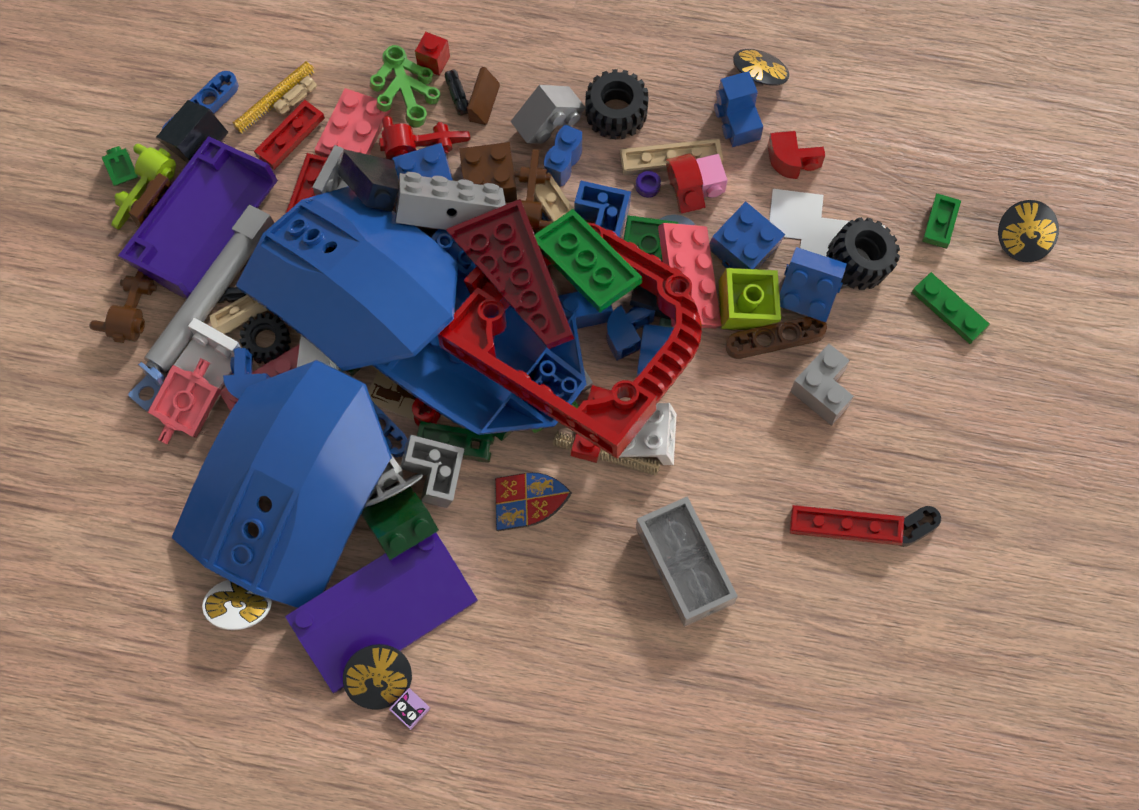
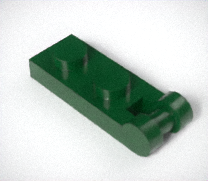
M420 421L417 437L464 448L462 458L474 459L482 463L490 462V445L494 444L495 439L493 434L478 435L465 428ZM472 441L480 443L479 449L471 448Z

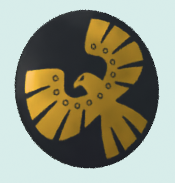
M742 49L733 56V63L738 71L741 73L750 71L753 81L762 86L782 85L789 79L790 75L787 67L769 53L756 49Z
M1023 200L1009 207L1003 214L998 226V239L1002 249L1008 256L1020 262H1034L1044 258L1054 248L1059 236V223L1055 213L1049 206L1036 200Z
M384 644L369 645L358 650L350 657L343 671V686L348 697L357 705L372 710L391 707L410 688L412 681V670L406 656L398 649Z

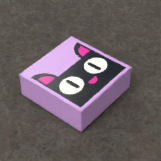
M408 688L389 710L411 730L431 708Z

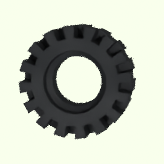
M259 313L257 314V319L254 320L251 316L249 318L250 323L242 325L244 331L240 330L242 338L240 343L242 348H246L252 354V360L254 359L256 363L261 364V361H263L264 364H267L270 360H274L284 354L285 350L289 351L290 346L288 343H291L290 333L284 322L280 321L276 315L272 317L270 313H266L265 317H263ZM264 330H269L275 334V341L269 347H259L256 344L257 335Z

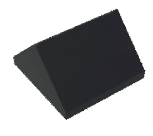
M187 100L156 136V139L188 163L208 136L221 142L227 136L228 131L209 108Z

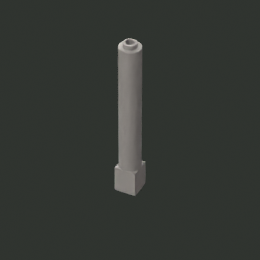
M251 205L246 208L232 228L234 235L144 357L147 361L146 366L149 369L155 367L159 372H168L193 337V333L188 327L193 318L204 322L251 257L262 234L274 224L269 214Z

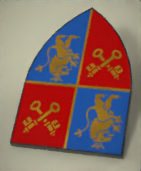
M530 472L495 478L496 531L530 527L544 522L564 506L572 492L562 482L542 473Z

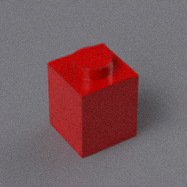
M425 31L415 49L417 65L427 67L432 70L433 74L440 76L450 58L448 40Z

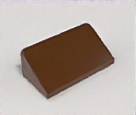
M481 67L467 107L469 121L482 125L488 124L500 87L498 80L486 67Z

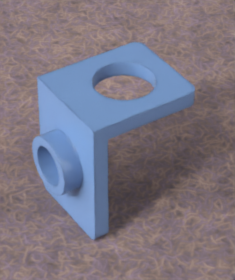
M140 362L138 365L146 376L128 395L145 411H149L165 377L155 367L149 369ZM145 387H151L154 389L153 397L147 401L141 400L139 397L140 391Z

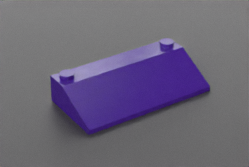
M208 136L118 256L169 291L187 299L234 235L232 228L246 208L251 205L258 209L278 180L268 163Z
M434 533L391 560L386 553L285 617L334 694L344 688L343 671L345 665L358 650L369 645L384 644L401 651L476 603L478 599L438 534Z

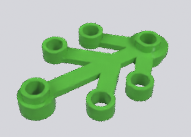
M389 46L383 52V66L377 74L372 75L370 78V88L376 92L382 91L385 87V79L392 70L396 77L386 91L378 96L376 106L380 111H389L392 106V99L400 90L407 108L406 121L411 127L418 128L425 123L427 112L423 106L416 104L411 89L424 95L425 101L429 104H436L439 101L440 91L435 87L427 86V84L431 83L433 77L431 69L421 67L408 60L404 49L400 46ZM405 70L418 75L417 80L406 75Z

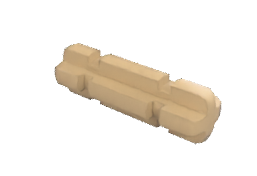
M306 76L300 81L301 85L297 84L283 96V100L279 99L273 105L279 115L284 116L290 111V107H295L307 96V92L311 93L316 89L317 85L311 77Z

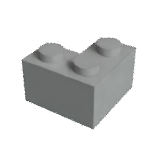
M538 85L510 122L527 143L541 144L551 137V132L556 126H572L576 124L586 107L569 86Z
M828 344L795 379L790 392L832 426L849 407L854 396L836 382L845 372L850 360L832 345Z
M414 435L409 437L405 444L400 467L402 470L426 476L421 496L422 502L447 508L452 503L464 448Z

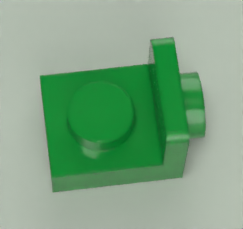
M120 146L106 151L107 155L103 156L102 160L113 186L139 178L135 173V167L126 148L121 149Z

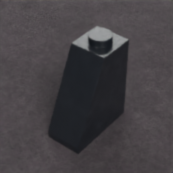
M344 149L338 175L366 207L392 212L399 191L394 160Z

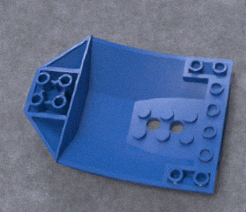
M347 186L301 200L262 234L236 287L286 322L335 363L341 371L413 357L454 320L458 263L438 243L415 225L396 223V212L394 211L389 212L366 207L350 187ZM328 247H336L331 253H324Z
M438 229L431 238L458 263L455 313L470 296L464 279L476 268V265L446 230ZM510 305L505 310L506 328L502 333L494 336L496 358L516 371H524L532 381L539 385L544 384L548 386L556 396L572 405L587 385L575 313H571L563 308L574 339L548 349ZM438 335L413 357L372 365L432 409L478 435L555 427L558 423L552 417L442 349L439 345Z
M315 360L247 386L229 413L200 469L172 539L205 568L254 594L299 608L325 592L337 562L369 497L390 459H392L366 384ZM262 496H267L272 502V508L269 512H264L259 507L258 502ZM250 522L255 523L259 528L257 537H253L248 532Z

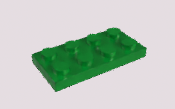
M574 209L535 234L542 255L599 313L642 283V276Z

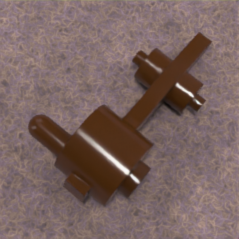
M532 149L530 167H521L520 171H515V177L519 178V183H528L526 200L521 201L534 234L553 223V221H542L543 202L534 201L536 184L545 185L546 180L551 181V174H547V169L538 168L540 150Z
M139 270L135 277L126 275L124 280H120V286H123L125 292H129L126 304L124 306L112 305L107 312L105 322L93 320L89 324L90 329L105 332L106 336L113 338L114 342L124 343L125 340L137 341L140 334L144 331L145 320L141 309H136L142 294L151 295L153 291L157 290V285H154L153 279H147L148 276Z

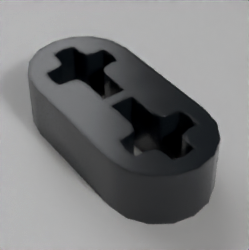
M924 506L905 517L904 530L913 527L914 530L908 536L909 539L903 536L901 547L910 546L932 533L941 523L940 512L932 506ZM924 515L926 517L930 515L933 517L931 524L927 522L921 526L919 525Z

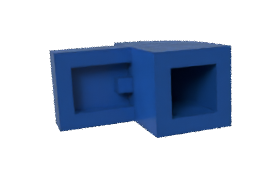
M620 305L611 313L607 322V343L616 361L640 350L641 339L636 330L644 327V324L654 322L655 311L634 306L626 314L622 305Z
M246 348L234 349V357L230 361L231 372L234 375H223L227 390L238 400L247 386L271 378L267 373L252 374V354Z

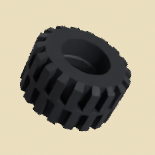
M612 69V73L604 71L601 77L598 75L594 77L593 83L590 82L588 85V91H586L585 114L588 124L592 125V130L595 132L600 131V136L602 137L609 135L611 136L610 139L616 140V136H621V139H625L627 134L633 136L636 134V129L641 130L643 122H646L649 101L648 89L644 88L645 83L643 80H638V76L634 73L629 75L627 70L618 72V69ZM610 100H622L629 104V106L623 109H611L605 103Z
M862 217L856 218L855 221L850 220L828 245L829 250L826 252V257L847 263L841 282L843 284L845 282L848 283L850 288L854 289L858 286L859 290H865L867 287L872 289L879 285L897 266V262L900 259L898 254L900 247L895 244L897 241L895 235L892 236L890 234L891 230L888 227L885 229L881 222L877 221L875 223L872 218L863 220ZM856 248L863 250L870 260L861 256Z

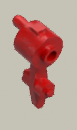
M384 116L382 119L384 129L381 133L382 138H379L380 151H385L386 159L393 160V157L416 151V147L433 146L442 143L444 151L448 155L453 149L452 144L467 142L471 138L469 131H449L448 125L442 122H438L433 127V133L414 135L410 125L402 123L393 124L390 116Z

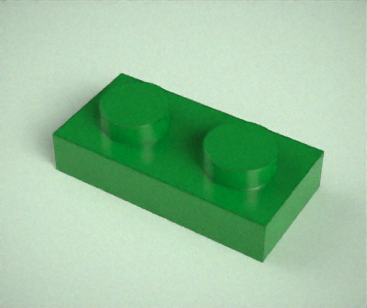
M936 193L922 242L945 249L948 248L961 200Z

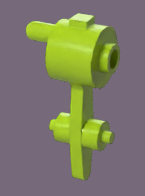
M141 144L134 145V152L140 155L135 164V173L141 179L129 194L125 191L115 194V204L120 209L114 217L111 226L118 230L121 229L130 217L129 211L132 204L146 191L148 183L154 180L159 173L168 177L169 181H171L175 173L176 162L170 158L172 155L166 150L160 148L158 151L153 147L146 148Z

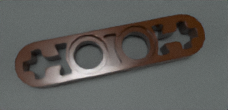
M804 317L736 332L728 337L726 351L730 357L742 359L815 343L824 338L827 323L811 317ZM811 324H814L815 328H820L818 334H815L813 330H809ZM791 329L796 333V338L787 340L782 336V331ZM764 334L770 337L771 343L767 346H762L757 342L756 338ZM735 341H738L740 345H743L742 350H738L737 347H732L734 346Z

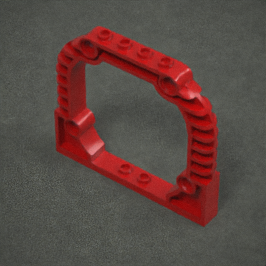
M588 223L642 276V283L639 286L656 295L659 309L665 315L675 320V327L669 339L633 382L629 380L619 381L613 385L611 395L593 400H584L576 408L556 396L548 386L544 384L539 385L532 381L524 371H516L497 359L494 336L502 333L506 328L505 310L510 304L490 281L485 284L482 290L477 287L454 313V320L438 334V340L442 349L618 459L656 411V404L693 360L701 342L702 324L698 308L691 297L692 282L682 271L661 262L657 256L649 255L642 251L636 244L621 239L612 230H606L597 224ZM543 256L546 266L550 265L551 263ZM623 397L630 398V400L628 401H622L620 399Z

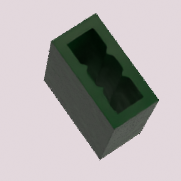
M411 487L384 501L365 507L361 513L372 534L390 560L439 531L428 509Z

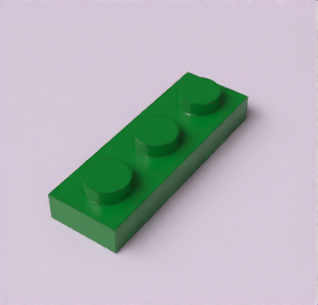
M932 272L917 284L911 292L969 344L974 342L990 325L988 321Z

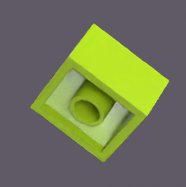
M726 268L718 280L721 329L749 330L781 321L778 270Z

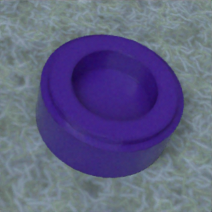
M645 171L638 175L636 191L639 195L651 198L660 192L661 179L658 174L652 171Z

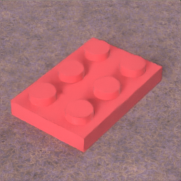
M345 88L314 149L316 155L329 157L334 145L346 150L369 155L383 127L382 119L384 116L389 115L391 109L389 111H380L376 106V98Z

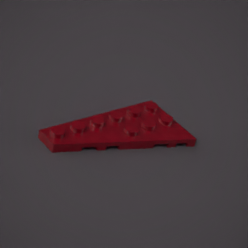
M521 199L446 229L451 238L548 349L574 339Z

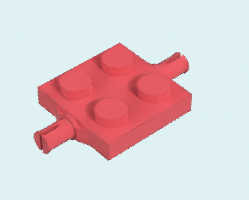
M200 358L194 372L185 371L172 365L147 412L159 418L165 425L158 438L159 441L168 444L175 430L183 431L197 438L221 392V389L209 384L203 377L211 364L210 362Z

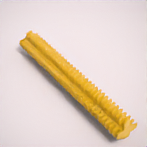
M307 61L302 63L291 75H288L263 96L261 100L256 102L254 106H251L247 112H244L240 118L232 122L233 127L242 134V130L246 132L244 129H247L246 126L249 128V124L253 126L254 120L257 122L256 118L260 120L258 116L262 118L261 114L264 116L263 112L266 114L265 110L269 112L268 109L271 110L270 106L273 108L272 104L274 105L279 99L282 100L281 97L297 85V83L301 85L300 81L304 77L309 76V74L312 76L315 68Z

